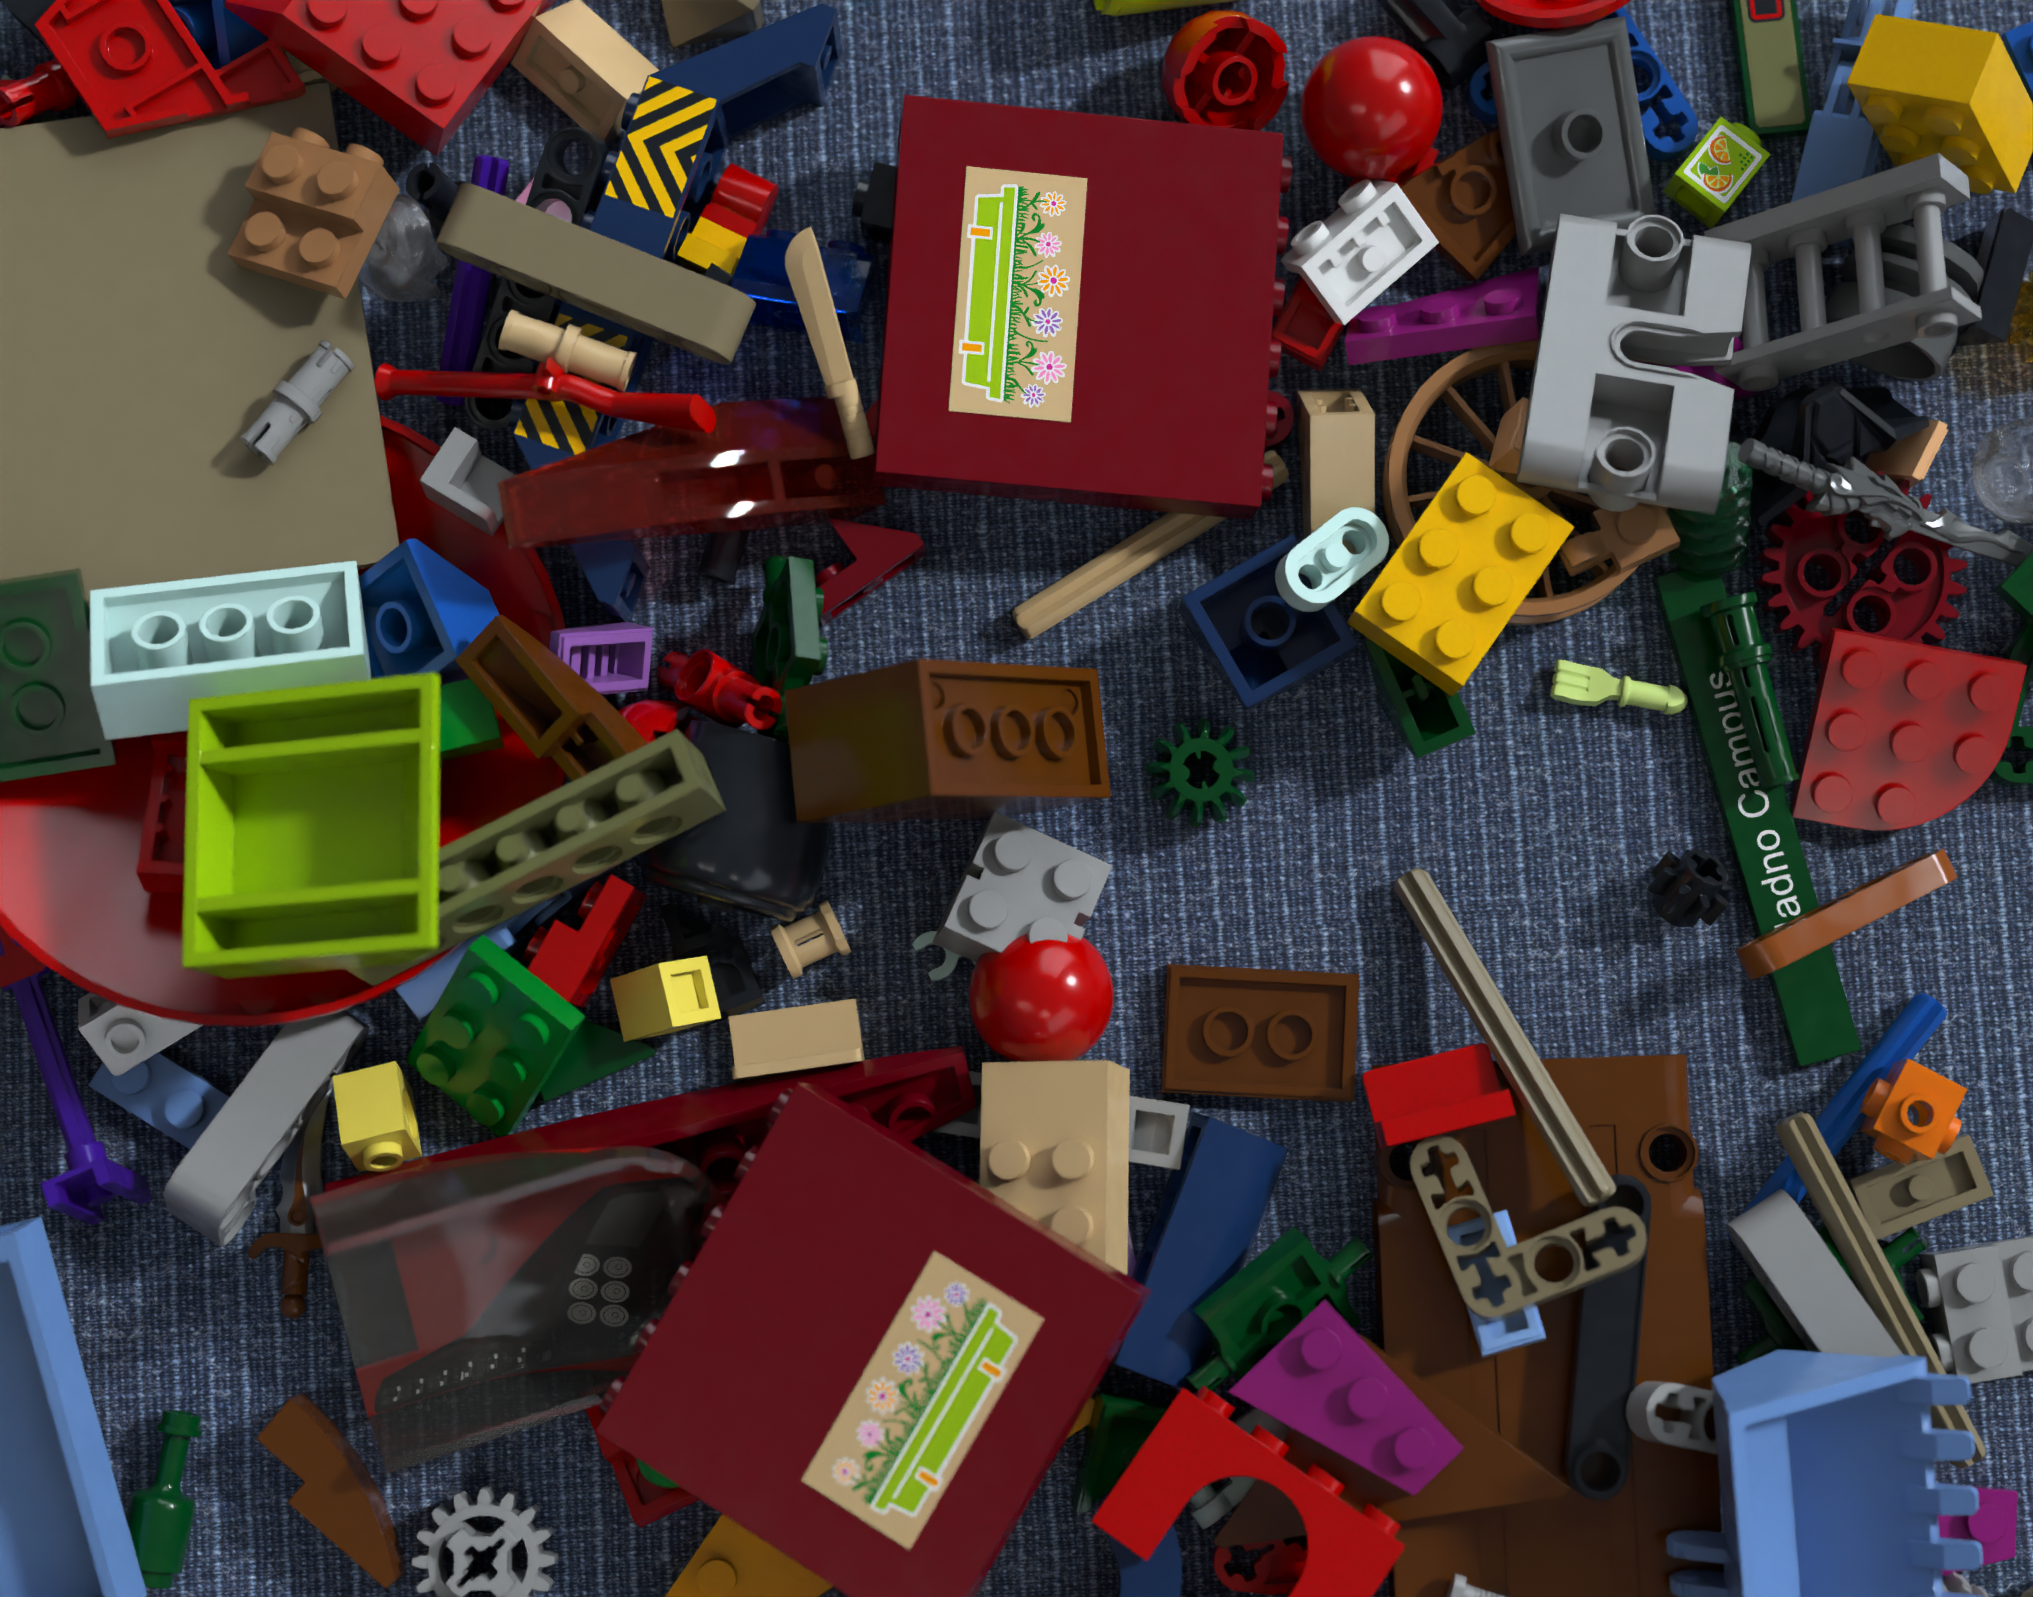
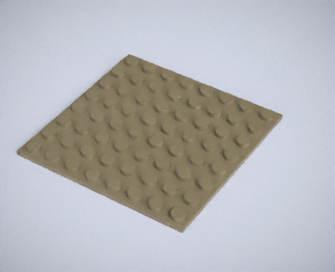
M329 83L305 86L306 94L296 99L110 139L107 138L93 116L0 128V580L80 568L90 611V590L356 561L359 570L371 568L399 546L359 274L347 298L343 299L239 267L227 254L254 201V197L244 186L271 132L291 137L295 128H304L324 138L330 145L329 149L340 151ZM326 340L333 345L332 352L336 347L340 349L354 363L355 368L344 377L319 407L322 415L315 424L307 422L277 457L275 464L270 465L263 461V454L257 457L240 441V436L248 431L275 399L276 396L273 393V389L282 380L289 382L317 349L320 341Z

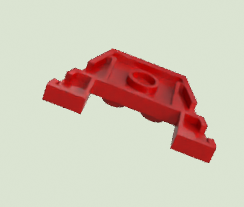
M56 0L34 24L39 36L108 139L296 99L306 94L305 85L277 43L271 39L220 69L215 70L168 0Z

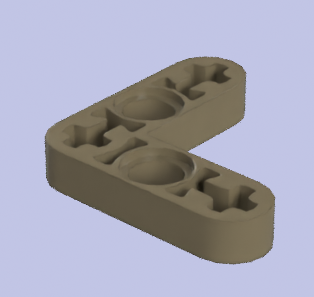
M1437 1135L1428 1137L1418 1143L1412 1152L1410 1169L1413 1180L1463 1299L1471 1312L1481 1319L1489 1321L1507 1319L1628 1270L1639 1263L1645 1254L1647 1235L1644 1224L1636 1214L1620 1207L1602 1209L1507 1248L1469 1156L1463 1146L1451 1137ZM1441 1150L1445 1159L1457 1157L1459 1160V1164L1454 1165L1450 1169L1458 1193L1469 1185L1472 1187L1474 1195L1453 1198L1440 1209H1435L1433 1200L1445 1199V1193L1439 1179L1435 1175L1424 1177L1422 1171L1431 1166L1429 1155ZM1458 1211H1475L1485 1221V1233L1481 1240L1474 1245H1458L1448 1236V1221ZM1616 1222L1617 1227L1621 1231L1628 1229L1634 1231L1636 1236L1627 1241L1629 1253L1617 1257L1616 1252L1612 1248H1605L1592 1254V1258L1599 1267L1585 1271L1582 1250L1572 1236L1584 1232L1587 1246L1605 1238L1604 1226L1608 1223ZM1494 1246L1498 1248L1500 1256L1486 1258L1493 1276L1497 1281L1508 1278L1511 1283V1287L1506 1288L1502 1292L1504 1303L1496 1307H1492L1487 1298L1475 1299L1473 1292L1478 1291L1482 1287V1281L1474 1263L1465 1271H1462L1458 1264L1459 1260L1479 1258ZM1546 1247H1562L1573 1257V1271L1562 1282H1547L1540 1278L1535 1271V1259L1539 1252Z

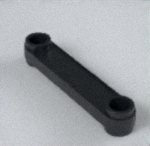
M1613 1174L1609 1176L1615 1186H1625L1630 1190L1634 1198L1633 1213L1644 1224L1647 1235L1645 1254L1639 1263L1630 1269L1583 1287L1579 1292L1564 1471L1570 1487L1583 1497L1595 1501L1607 1500L1618 1494L1625 1485L1629 1467L1632 1430L1626 1418V1405L1631 1392L1636 1387L1652 1206L1651 1196L1646 1186L1637 1178L1626 1174ZM1605 1201L1593 1207L1587 1206V1216L1605 1209ZM1611 1222L1604 1226L1605 1238L1601 1241L1587 1246L1585 1237L1583 1249L1585 1271L1599 1267L1592 1258V1254L1605 1248H1612L1616 1252L1617 1257L1629 1253L1627 1241L1636 1236L1632 1229L1621 1231L1617 1227L1616 1222ZM1594 1452H1605L1610 1460L1611 1469L1609 1476L1603 1483L1597 1486L1585 1485L1581 1478L1580 1470L1583 1461Z

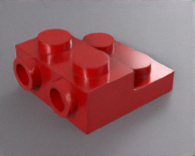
M612 874L605 886L598 882L594 883L578 911L577 916L585 920L580 930L577 931L556 919L550 930L540 927L530 941L522 959L523 962L530 965L527 970L568 1003L586 1008L648 896Z

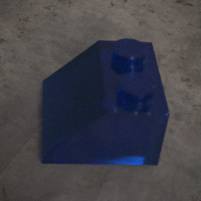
M772 229L767 230L765 236L748 235L731 284L732 288L748 295L756 302L748 324L808 334L785 267L787 248L797 234ZM831 240L828 242L827 247L818 246L842 337L844 341L863 344L876 276L874 255L865 254V248L856 243Z

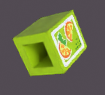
M1720 116L1662 192L1712 229L1771 154L1761 147V140L1751 129L1740 123L1734 122L1731 124Z

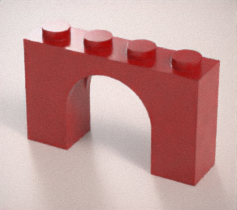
M1203 1385L1196 1395H1193L1185 1388L1181 1389L1091 1520L1138 1556L1148 1561L1188 1502L1204 1487L1218 1480L1230 1477H1250L1265 1481L1278 1488L1292 1501L1301 1515L1307 1534V1556L1304 1569L1287 1597H1372L1406 1547V1545L1394 1538L1401 1528L1398 1523L1369 1503L1366 1504L1361 1513L1338 1498L1345 1488L1343 1484L1313 1463L1304 1474L1283 1459L1290 1448L1288 1445L1258 1424L1251 1434L1245 1432L1228 1420L1235 1408Z

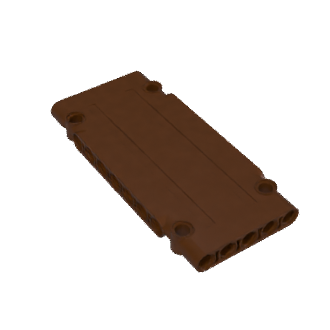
M1687 1054L1540 1059L1608 1174H1626L1637 1178L1646 1186L1651 1196L1652 1209L1636 1386L1645 1381H1660L1712 1391L1713 1359L1705 1215L1700 1190L1694 1187L1693 1169L1697 1164L1699 1151L1696 1140L1691 1135ZM1493 1061L1500 1090L1509 1089L1516 1115L1441 1135L1451 1137L1463 1146L1469 1156L1492 1213L1507 1210L1517 1244L1587 1216V1206L1580 1203L1497 1061ZM1394 1064L1372 1065V1070ZM1375 1132L1376 1149L1374 1150L1373 1166L1377 1175L1378 1198L1373 1200L1372 1225L1378 1347L1568 1483L1564 1471V1457L1580 1289L1537 1306L1547 1340L1483 1358L1467 1305L1413 1177L1401 1180L1393 1174L1389 1165V1157L1396 1146L1380 1149ZM1661 1134L1671 1138L1677 1150L1675 1162L1665 1171L1657 1169L1649 1157L1650 1144L1653 1139ZM1425 1139L1409 1142V1144L1416 1148L1418 1143ZM1441 1150L1429 1155L1431 1166L1422 1171L1423 1176L1435 1175L1439 1179L1446 1196L1445 1199L1433 1200L1435 1209H1440L1453 1198L1474 1195V1191L1469 1185L1458 1193L1450 1171L1454 1165L1459 1164L1457 1157L1445 1159ZM1623 1185L1616 1186V1192L1605 1200V1209L1620 1207L1633 1212L1634 1198L1630 1190ZM1471 1210L1458 1211L1452 1215L1448 1221V1226L1482 1216ZM1584 1232L1572 1236L1582 1250V1254L1584 1249ZM1546 1247L1539 1252L1535 1259V1271L1540 1278L1547 1282H1562L1572 1273L1574 1260L1571 1254L1562 1247ZM1656 1404L1655 1417L1662 1420L1679 1422L1681 1410ZM1714 1406L1710 1407L1704 1418V1430L1710 1441L1716 1439ZM1632 1431L1628 1475L1625 1485L1618 1494L1607 1500L1595 1501L1583 1497L1570 1487L1563 1497L1397 1521L1396 1523L1401 1528L1394 1538L1402 1542L1406 1547L1388 1572L1389 1597H1446L1451 1578L1456 1573L1465 1576L1466 1584L1506 1597H1677V1595H1672L1670 1590L1669 1577H1671V1574L1688 1569L1724 1572L1723 1563L1673 1557V1555H1669V1552H1667L1666 1544L1667 1535H1671V1532H1677L1678 1530L1722 1533L1718 1455L1646 1441L1637 1437ZM1594 1452L1585 1458L1580 1469L1581 1478L1585 1485L1597 1486L1607 1479L1611 1469L1607 1454L1605 1452Z

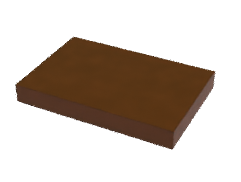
M1167 964L1160 1092L1353 1103L1359 974Z

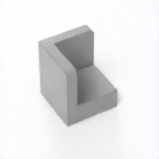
M454 427L420 479L428 499L491 537L524 489V483L520 477L483 456L478 441Z

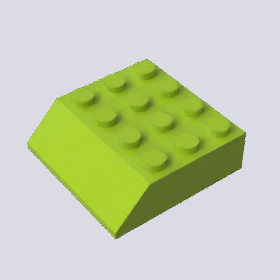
M424 673L189 699L183 968L223 978L408 964L438 949L440 675Z

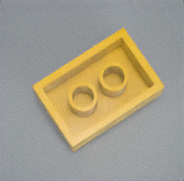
M1875 14L1848 78L1847 85L1894 166L1898 167L1939 153L1968 175L1970 192L1989 194L1994 189L2016 193L2033 152V103L1999 34Z
M1466 452L1356 607L1347 624L1453 697L1468 680L1569 536L1574 526Z

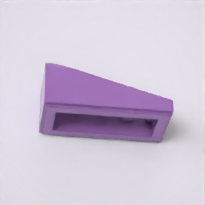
M619 621L551 631L549 650L568 664L600 694L648 691L653 636L652 627Z

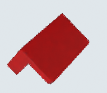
M1479 1043L1370 1070L1362 1075V1083L1380 1149L1516 1115L1509 1089L1500 1090L1490 1049L1486 1043Z

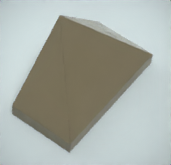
M662 0L672 48L749 34L759 30L765 22L760 0Z

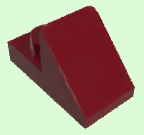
M829 519L832 532L854 563L846 568L841 562L835 563L815 577V587L822 588L824 594L823 610L819 621L824 627L926 556L925 544L918 534L845 520Z

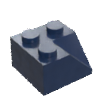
M1294 534L1183 596L1178 608L1179 613L1209 664L1246 710L1299 686L1348 658L1359 645L1333 601L1318 611L1305 612L1290 606L1280 595L1275 582V572L1280 560L1299 544ZM1298 573L1300 581L1307 588L1312 589L1310 579L1306 575Z

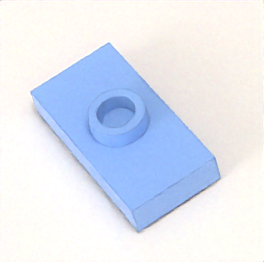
M1507 1210L1493 1213L1507 1248L1516 1245L1517 1241ZM1482 1217L1448 1226V1236L1458 1245H1474L1481 1240L1485 1233V1221ZM1496 1246L1479 1258L1458 1261L1462 1271H1465L1474 1263L1482 1281V1287L1478 1291L1473 1292L1476 1300L1487 1298L1492 1307L1500 1306L1504 1303L1502 1292L1506 1288L1511 1287L1508 1278L1500 1281L1496 1280L1486 1259L1500 1256ZM1467 1306L1483 1358L1547 1340L1537 1306L1498 1321L1481 1319L1473 1314Z

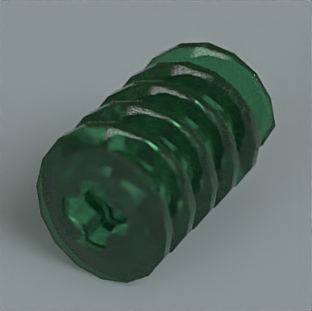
M1728 440L1723 483L1715 513L1708 514L1668 508L1669 520L1680 539L1679 546L1668 552L1670 559L1678 567L1692 573L1725 574L1736 571L1747 562L1753 467L1743 464L1738 460L1741 445Z

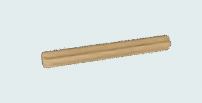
M1274 450L1265 452L1264 463L1273 465V490L1286 482L1289 473L1285 463ZM1169 512L1015 607L1012 612L1013 619L1022 634L1027 639H1033L1222 522L1226 517Z

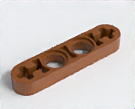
M1939 848L1906 862L1740 946L1735 952L1749 980L1762 977L1958 878L1945 849Z

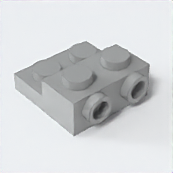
M2033 1235L1921 1253L1923 1269L1916 1272L1917 1290L1922 1305L1925 1308L1931 1309L1935 1334H1930L1928 1339L1946 1374L1966 1376L1971 1384L2023 1375L2024 1371L2033 1370Z

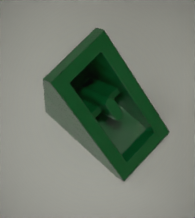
M1372 640L1364 641L1382 710L1415 760L1476 734L1458 692L1453 697Z

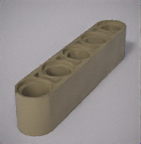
M461 183L436 241V245L441 250L463 262L724 365L732 363L756 306V302L752 298L728 285L469 183Z

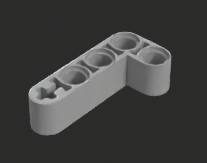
M345 1010L331 1015L285 1024L172 1174L164 1190L167 1211L221 1247L226 1246L236 1236L250 1216L256 1204L255 1190L332 1088V1076L342 1074L365 1041L370 1027Z
M1783 1189L1774 1192L1726 1224V1229L1732 1242L1809 1352L1878 1357L1903 1355L1805 1214Z

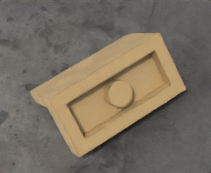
M571 0L536 16L511 62L520 73L579 126L602 137L605 143L615 139L621 129L623 112L630 95L633 92L641 95L647 76L659 71L581 0Z
M856 998L728 1016L735 1066H731L734 1080L740 1081L865 1060Z

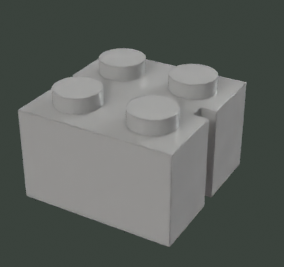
M995 811L979 835L960 878L962 882L952 896L933 943L977 962L983 953H1002L1013 940L1024 934H1027L1030 943L1046 939L1067 943L1068 934L1081 940L1085 928L1082 926L1093 913L1112 865Z

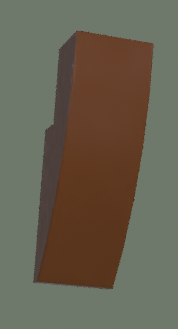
M503 615L495 616L455 660L538 759L552 756L572 781L648 744L635 728L568 664Z
M305 1393L291 1397L256 1437L262 1445L305 1481L288 1503L383 1587L389 1588L404 1575L407 1568L397 1531L380 1490L361 1457L337 1425Z

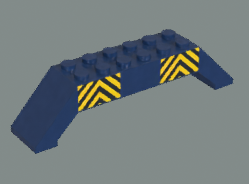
M821 3L648 75L641 95L633 92L625 106L621 128L627 132L619 153L610 151L603 164L599 187L605 190L597 211L588 210L580 227L681 267L677 253L687 234H692L708 202L730 141L805 103L819 107L823 106L843 52L837 9ZM554 298V304L560 308L553 325L567 329L568 325L572 324L583 329L582 335L628 352L633 351L637 353L629 383L624 391L636 392L656 339ZM532 359L533 365L539 366L542 363ZM569 373L570 375L581 377L583 379L589 380L591 382L612 389L614 391L622 392L617 390V388L601 382H596L573 373ZM514 399L509 416V423L515 425L513 435L598 601L613 621L630 622L650 566L637 545L626 541L602 487L604 476L626 419L606 416L566 400L551 402L539 399Z

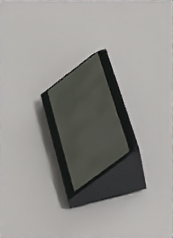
M2011 208L2001 209L1984 227L1976 261L1983 269L1984 279L1978 293L1971 297V301L1981 307L1982 320L1958 326V339L1955 343L1958 346L2000 343L2007 340L2033 243V221Z

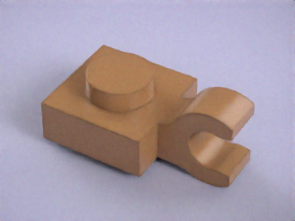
M1639 502L1633 508L1625 511H1609L1600 508L1592 512L1591 520L1597 531L1584 533L1563 543L1561 546L1562 552L1559 553V556L1570 577L1580 574L1609 558L1614 562L1619 574H1622L1677 548L1680 539L1663 506Z

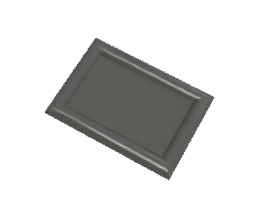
M1625 16L1599 20L1574 28L1545 30L1486 41L1485 47L1520 256L1552 250L1559 214L1617 222V228L1628 230L1629 225L1639 217L1656 215Z

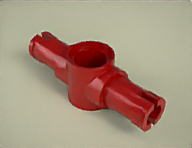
M701 649L691 657L679 651L670 652L663 658V661L671 665L670 668L658 667L657 680L665 690L674 692L680 701L720 725L739 728L744 723H748L757 729H768L776 721V719L767 715L768 711L771 710L778 714L781 712L782 700L774 689L761 686V683L756 678L709 649Z

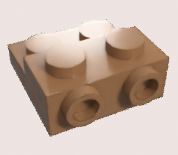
M295 128L291 137L271 132L244 186L254 197V201L227 254L239 267L346 299L400 188L383 167L384 160L367 147L352 143L348 145L345 153L329 149L330 145L324 138L304 128Z

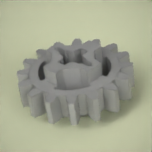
M484 1486L480 1489L477 1503L472 1502L471 1497L465 1490L453 1496L456 1512L453 1513L442 1505L438 1506L431 1514L439 1528H423L416 1537L423 1544L429 1546L428 1552L418 1554L412 1558V1566L427 1569L429 1575L416 1586L418 1593L434 1590L438 1597H466L471 1591L490 1590L496 1597H535L532 1593L533 1589L548 1591L554 1583V1580L542 1573V1567L553 1565L558 1561L559 1553L543 1550L542 1543L554 1533L553 1527L536 1529L532 1521L536 1518L540 1508L535 1504L523 1512L516 1509L518 1502L517 1491L511 1490L501 1502H496L492 1486ZM476 1516H491L506 1522L498 1529H480L474 1521L470 1523L467 1519ZM501 1539H504L505 1543L497 1551L498 1555L492 1563L494 1568L489 1567L482 1573L479 1571L471 1579H467V1574L475 1567L473 1563L479 1557L477 1550L481 1552L489 1546L493 1547ZM522 1539L528 1554V1567L525 1578L523 1577L524 1572L517 1566V1544ZM445 1545L454 1553V1574L450 1579H448L444 1567Z

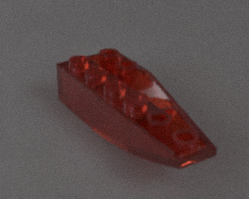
M827 397L722 402L711 406L716 415V425L711 433L657 425L497 483L509 549L829 523V519L849 521L885 505L886 501L883 486L872 485L874 454L852 460L850 458L836 403L832 398L828 399Z

